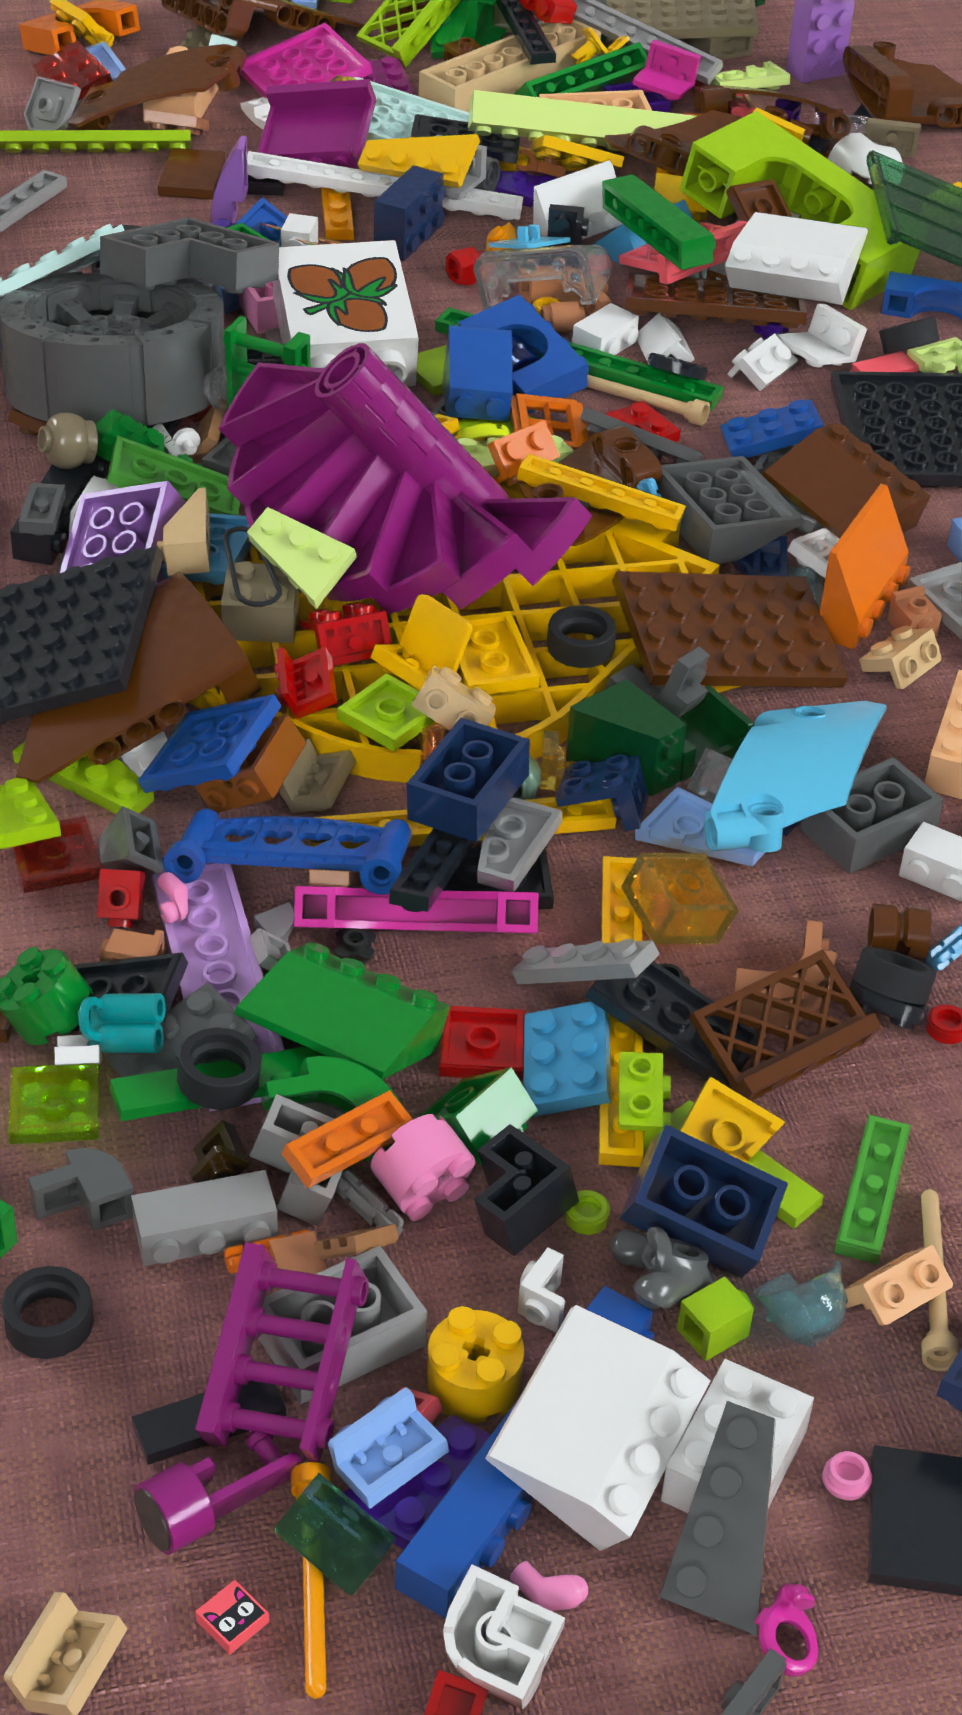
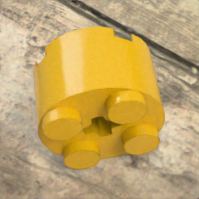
M461 1306L452 1309L448 1317L436 1326L428 1343L426 1384L431 1395L439 1398L443 1408L442 1413L448 1417L455 1415L468 1423L486 1422L488 1416L501 1412L502 1416L510 1411L521 1392L524 1362L522 1332L515 1322L508 1321L492 1312L472 1310L469 1307Z

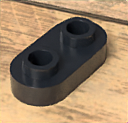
M852 979L849 990L865 1013L875 1014L876 1011L891 1016V1023L906 1029H913L914 1025H924L929 1011L927 1005L908 1004L884 997L862 987Z

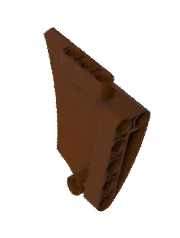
M877 41L873 43V48L871 46H847L845 48L843 64L848 79L861 104L863 103L873 118L919 123L921 125L938 124L944 128L962 127V85L943 73L936 66L895 59L896 44L891 42Z
M180 571L155 586L126 691L34 714L16 774L17 778H24L29 782L39 784L85 756L94 765H106L176 724L185 715V703L212 687H215L219 695L220 690L222 691L227 704L246 700L262 690L252 666L240 645L199 591Z

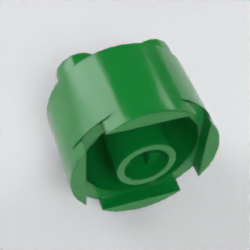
M38 947L26 949L18 956V964L4 977L0 978V1011L24 1042L30 1045H43L49 1043L45 1038L46 1036L58 1032L60 1036H64L79 1024L81 1003L89 996V993L93 994V992L63 951L58 949L40 951Z

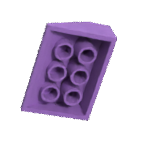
M169 481L81 494L60 573L73 566L83 567L96 563L106 557L115 558L126 555L138 548L147 549L157 546V541H163V527L186 501ZM160 568L156 584L164 580L162 568Z

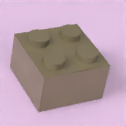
M246 561L234 563L240 593L244 598L251 601H266L276 595V588L265 564H255ZM229 564L227 565L221 600V621L235 640L294 643L300 601L299 588L296 589L289 582L288 577L278 566L271 564L282 588L281 597L272 605L252 607L243 604L235 596Z

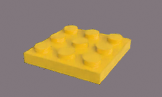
M543 135L534 139L530 149L531 152L537 153L536 158L543 160L544 157L556 160L557 158L563 160L562 165L575 169L582 166L592 167L610 160L614 170L622 168L624 156L549 135Z

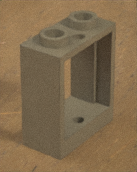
M754 36L685 38L683 40L688 45L720 60L752 55Z

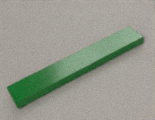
M308 1047L261 1054L262 1063L259 1087L252 1099L261 1097L260 1094L265 1083L270 1081V1077L273 1075L292 1071L296 1073V1076H300L299 1069L305 1057L326 1055ZM229 1060L194 1065L201 1073L214 1078H230L245 1072L238 1064ZM178 1068L110 1079V1092L120 1121L202 1107L192 1103L181 1093L177 1083Z

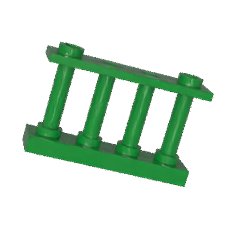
M239 316L228 326L223 334V344L225 345L227 410L237 392L256 366L247 363V348L281 357L284 365L311 367L310 334L298 331L289 342L280 344L248 335L246 332V317Z

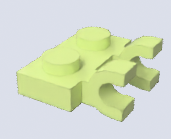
M957 337L907 350V356L919 365L918 371L922 373H947V371L954 370L955 366H958L959 373H962V341Z

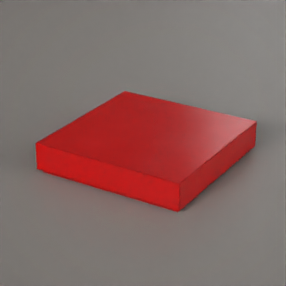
M450 1006L441 1036L439 1077L466 1078L512 1067L519 1080L523 1081L524 1019L526 1010Z

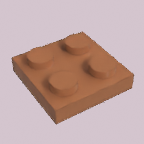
M144 109L143 121L150 122L151 128L174 130V127H178L177 130H190L191 135L200 136V131H209V120L196 116Z

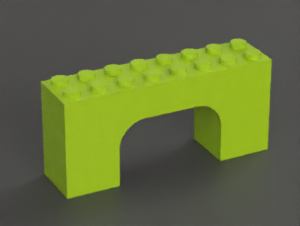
M758 111L693 142L679 190L720 219L735 212L726 194L730 186L774 180L789 211L802 215L801 219L867 228L868 233L842 304L848 310L856 308L885 291L890 271L912 274L929 228Z

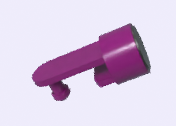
M251 1431L247 1437L246 1444L251 1451H256L265 1465L264 1467L208 1496L204 1487L212 1480L215 1473L216 1465L213 1460L207 1457L190 1467L179 1462L135 1485V1508L149 1539L161 1552L170 1555L211 1533L215 1528L216 1519L289 1480L292 1469L304 1463L298 1452L282 1456L272 1440L274 1435Z

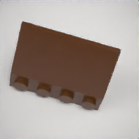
M837 422L816 429L766 469L762 475L769 483L839 539L880 484L888 486L902 532L917 526L931 496L916 481L906 477L897 470L893 463L883 459L873 451L870 445L860 441L849 432L847 427Z

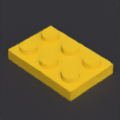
M510 611L463 617L472 624L473 630L457 669L458 675L462 678V684L471 690L474 687H478L488 694L539 688L540 676Z

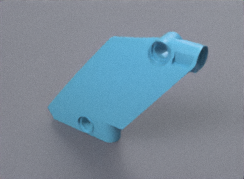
M857 701L771 710L760 714L754 721V727H751L736 752L718 790L711 811H705L704 832L708 848L713 852L746 847L757 852L778 851L782 847L783 828L812 815L846 805L863 756L886 711L887 705L870 701Z

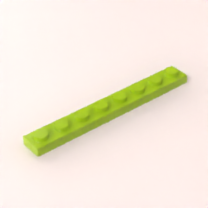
M0 130V149H5L8 153H20L22 149H33V152L47 153L49 149H60L64 153H74L77 149H88L92 153H101L104 149H115L119 153L131 152V149H142L143 152L147 153L158 152L159 149H191L190 130Z

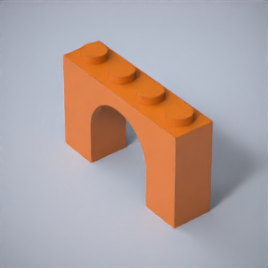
M94 0L77 5L78 8L88 13L99 26L104 27L106 31L114 36L121 37L141 30L136 4L115 0ZM55 13L19 23L24 50L55 57L78 50L73 24L62 22Z

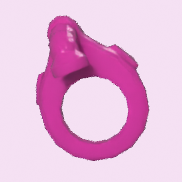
M783 1584L776 1593L775 1601L769 1608H763L754 1621L759 1626V1640L764 1655L771 1648L786 1658L785 1663L787 1665L784 1674L795 1677L809 1672L818 1658L817 1636L811 1621L803 1611L813 1608L815 1606V1599L809 1593V1589L802 1584ZM780 1623L791 1624L801 1632L807 1647L803 1660H793L781 1651L776 1639V1628Z

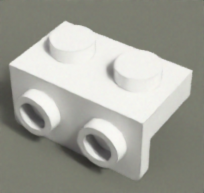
M774 333L765 341L762 337L755 341L748 348L749 353L745 349L732 360L735 366L727 374L732 378L742 371L756 388L761 391L792 368L798 359Z

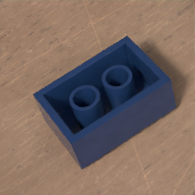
M412 166L374 201V241L395 240L400 261H405L413 252H416L417 248L443 225L445 214L442 211V201L446 191L443 185V173Z
M460 718L406 783L407 819L478 842L529 776L530 739Z
M665 1124L648 1146L619 1219L645 1232L650 1227H660L667 1233L668 1237L687 1242L702 1249L708 1255L709 1263L742 1278L760 1262L788 1183Z

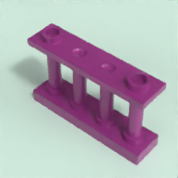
M245 1242L195 1431L207 1444L226 1447L230 1432L234 1433L238 1428L300 1439L299 1449L310 1462L320 1463L323 1449H329L328 1442L334 1435V1420L331 1419V1414L357 1307L364 1306L368 1294V1278L365 1277L356 1259L346 1258L342 1278L277 1268L274 1259L264 1245ZM275 1287L336 1297L330 1325L265 1314L262 1307L266 1292L272 1291ZM261 1334L325 1344L319 1371L253 1361L250 1353L254 1338H259ZM249 1381L313 1391L307 1419L241 1409L238 1399L242 1384L247 1385Z

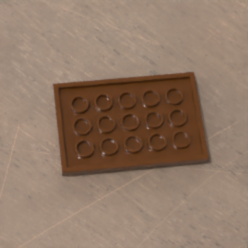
M629 272L625 309L631 310V313L635 315H648L650 311L661 312L663 317L677 318L679 314L691 315V319L701 321L708 320L709 317H720V321L726 323H737L738 319L750 320L751 324L759 326L768 325V322H779L780 326L785 328H798V324H806L807 310L805 300L802 298L732 288L726 280L685 277L667 285L660 283L659 275Z
M616 571L612 583L649 685H666L677 660L699 646L710 655L704 667L706 675L700 683L702 686L844 687L848 680V675L825 621L819 614V607L806 577Z

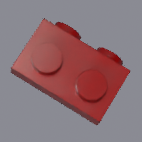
M284 647L276 649L278 663L274 665V670L280 682L276 692L284 708L290 707L295 717L300 719L338 703L332 656L326 647L295 660L291 659Z

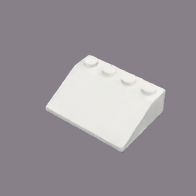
M755 212L733 242L727 258L725 270L729 286L842 305L868 230L861 227Z
M575 1305L569 1310L485 1459L601 1551L631 1537L711 1380L674 1350Z

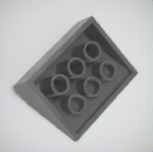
M744 456L661 465L662 481L657 484L658 490L656 492L660 493L664 499L686 506L681 520L680 535L701 558L718 565L738 561L796 528L803 522V517Z

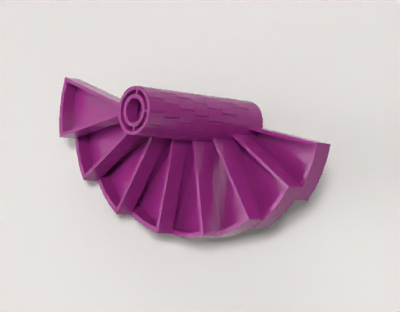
M358 343L346 348L332 359L325 368L258 362L237 392L218 428L237 447L230 467L227 489L245 506L246 520L249 528H251L264 510L269 507L354 548L357 558L326 597L334 601H356L372 597L389 615L414 606L418 595L423 594L433 597L442 591L461 610L496 586L514 569H517L534 586L566 553L592 517L590 512L576 497L510 499L509 495L481 464L469 454L365 343Z

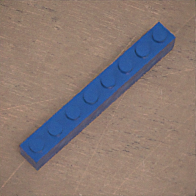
M606 1286L600 1290L586 1309L652 1341L654 1340L655 1333L650 1331L653 1311ZM516 1403L396 1560L395 1589L445 1619L448 1609L471 1564L481 1569L485 1565L490 1568L494 1566L504 1549V1539L512 1528L519 1530L531 1511V1502L534 1498L485 1459Z

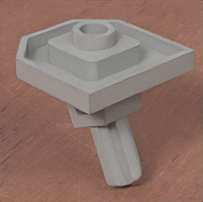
M37 76L24 111L28 129H67L69 119L82 102V100L77 101L81 89L74 85Z

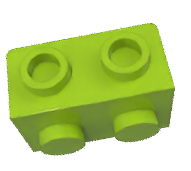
M621 1052L619 1057L618 1127L621 1130L643 1131L644 1154H646L650 1142L665 1124L671 1126V1112H663V1101L670 1102L671 1076L663 1075V1053Z

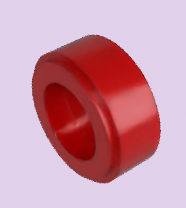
M947 1004L932 1008L926 1023L928 1034L934 1040L944 1044L961 1042L962 1009Z

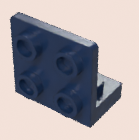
M619 754L601 762L579 761L573 763L565 769L555 798L557 806L561 807L613 798L614 814L616 818H622L625 831L640 829L649 793L639 755L627 757L624 754Z

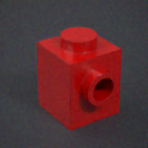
M100 869L97 918H108L107 926L132 928V920H143L146 872Z

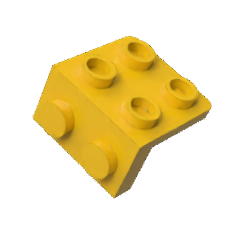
M421 594L415 600L399 644L375 645L371 659L382 665V670L385 673L394 677H400L409 686L420 691L426 676L434 665L439 669L445 666L457 672L473 626L468 620L429 595Z

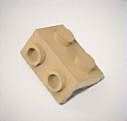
M902 626L894 629L891 632L892 636L885 641L872 645L871 651L860 658L859 662L863 672L890 671L895 688L904 689L939 663L942 658L933 628L912 629L911 626Z
M435 665L426 676L423 687L412 702L414 708L449 731L460 718L488 726L495 715L496 705L491 703L493 698L488 693L478 687H474L471 690L460 682L462 678L456 672L445 666L439 669Z
M55 1592L6 1670L4 1681L26 1711L49 1715H78L125 1635L127 1627L117 1615L78 1611L66 1593Z

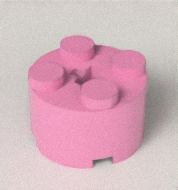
M426 1114L413 1119L396 1130L391 1135L395 1143L386 1152L380 1146L371 1161L373 1174L401 1211L407 1214L412 1221L424 1218L432 1210L434 1204L445 1198L448 1202L461 1198L469 1189L466 1179L475 1165L474 1156L442 1116L437 1120L433 1114Z

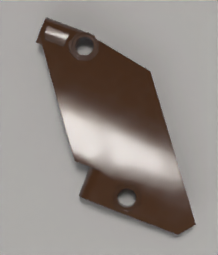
M219 44L174 52L122 71L115 81L91 87L69 119L68 124L69 126L76 127L77 130H104L108 124L112 123L119 110L142 102L177 94L206 92L215 83L220 92L233 90L241 84L238 75L246 63V54L239 47Z
M766 106L764 111L787 121L788 113L785 110L776 106ZM711 110L700 116L670 126L654 129L642 125L635 128L632 133L605 135L604 139L614 149L683 176L694 141L743 117ZM792 118L790 123L806 129L802 142L808 145L815 127Z

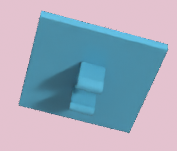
M530 224L528 227L518 226V238L491 242L489 247L532 249L570 242V238L540 236L539 225Z

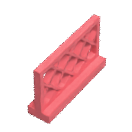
M741 220L726 227L705 222L699 223L710 231L715 238L716 248L713 251V263L681 270L649 244L619 255V263L659 273L660 283L668 285L726 261L733 242L748 222Z

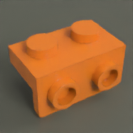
M545 420L487 444L500 474L494 480L498 484L506 482L507 487L516 484L517 481H521L516 478L519 467L528 453L550 461L560 457Z

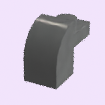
M91 1148L65 1151L66 1166L47 1170L39 1175L28 1178L31 1205L37 1220L80 1205L93 1231L133 1217L131 1195H134L133 1186L121 1163L104 1151Z

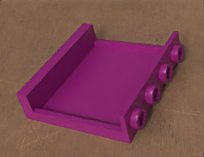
M370 79L267 86L265 94L270 104V110L258 147V153L359 169L357 163L365 146L377 101Z

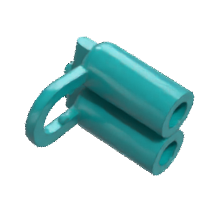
M161 993L104 994L101 998L86 997L79 1009V1027L82 1036L88 1040L87 1046L99 1045L102 1053H160L164 1044V1032L161 1025L166 1011L164 996Z

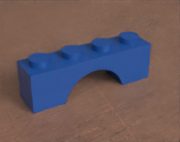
M889 272L881 314L910 319L921 312L939 311L952 314L962 320V283Z

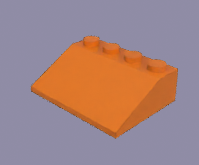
M885 484L879 485L829 553L819 614L823 617L833 642L853 650L862 638L867 639L869 637L873 622L875 620L880 621L886 603L891 602L892 592L897 591L899 585H905L910 573V566L906 565L909 551L888 486Z

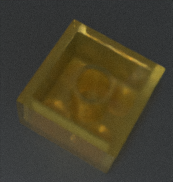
M640 853L621 886L648 936L655 944H719L739 912L738 907L706 854Z

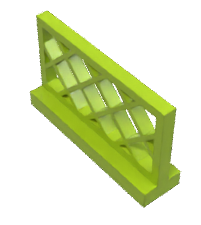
M385 0L356 36L359 41L399 59L402 66L407 68L461 0H430L423 9L417 10L416 4L428 0ZM413 5L412 12L400 15V8ZM396 10V16L383 20L386 12ZM415 19L409 27L402 29L401 22ZM398 24V30L385 33L384 27ZM381 29V35L368 36L372 30ZM399 37L393 47L387 45V40Z

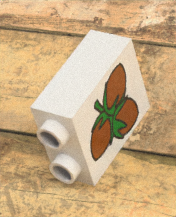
M396 241L279 247L278 280L273 281V297L282 344L289 342L298 331L310 334L311 367L325 368L332 359L346 348L358 343H365L406 386H416L419 337Z

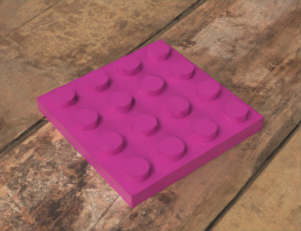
M323 23L247 57L240 75L262 97L267 98L265 94L267 86L347 81L353 77L363 79L373 72L371 64L330 26Z

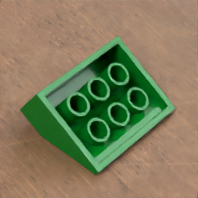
M306 943L301 947L288 951L236 1006L234 1013L241 1018L321 1054L359 1064L383 1080L437 1052L450 1005L438 1001L437 995L430 991L422 989L413 990L401 985V980L393 975L376 974L365 969V965L358 960L351 958L341 959L330 954V950L321 944Z

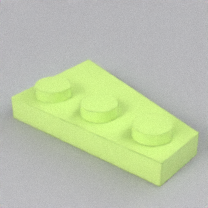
M767 61L763 62V68L750 65L746 66V72L729 70L718 73L710 83V86L765 87L766 89L777 90L782 85H790L791 74L773 62Z
M269 507L264 510L247 531L249 541L274 566L280 568L288 577L289 582L307 596L308 601L315 609H317L357 558L354 548Z

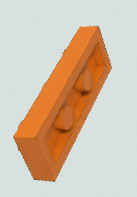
M389 1090L287 1143L281 1154L308 1189L372 1155L380 1146L385 1148L394 1143L395 1141L391 1135L413 1119Z

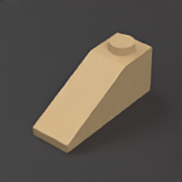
M198 488L163 527V541H157V546L163 555L162 562H166L168 576L178 571L182 574L210 572V514L206 488Z

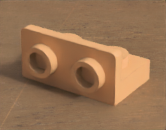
M932 1244L903 1254L841 1289L837 1294L845 1309L863 1304L865 1310L871 1309L878 1324L884 1326L952 1288L953 1282Z

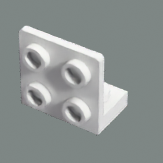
M817 304L808 332L777 334V337L793 354L805 358V362L808 365L821 368L823 365L828 364L841 366L842 363L856 362L867 328L827 304Z

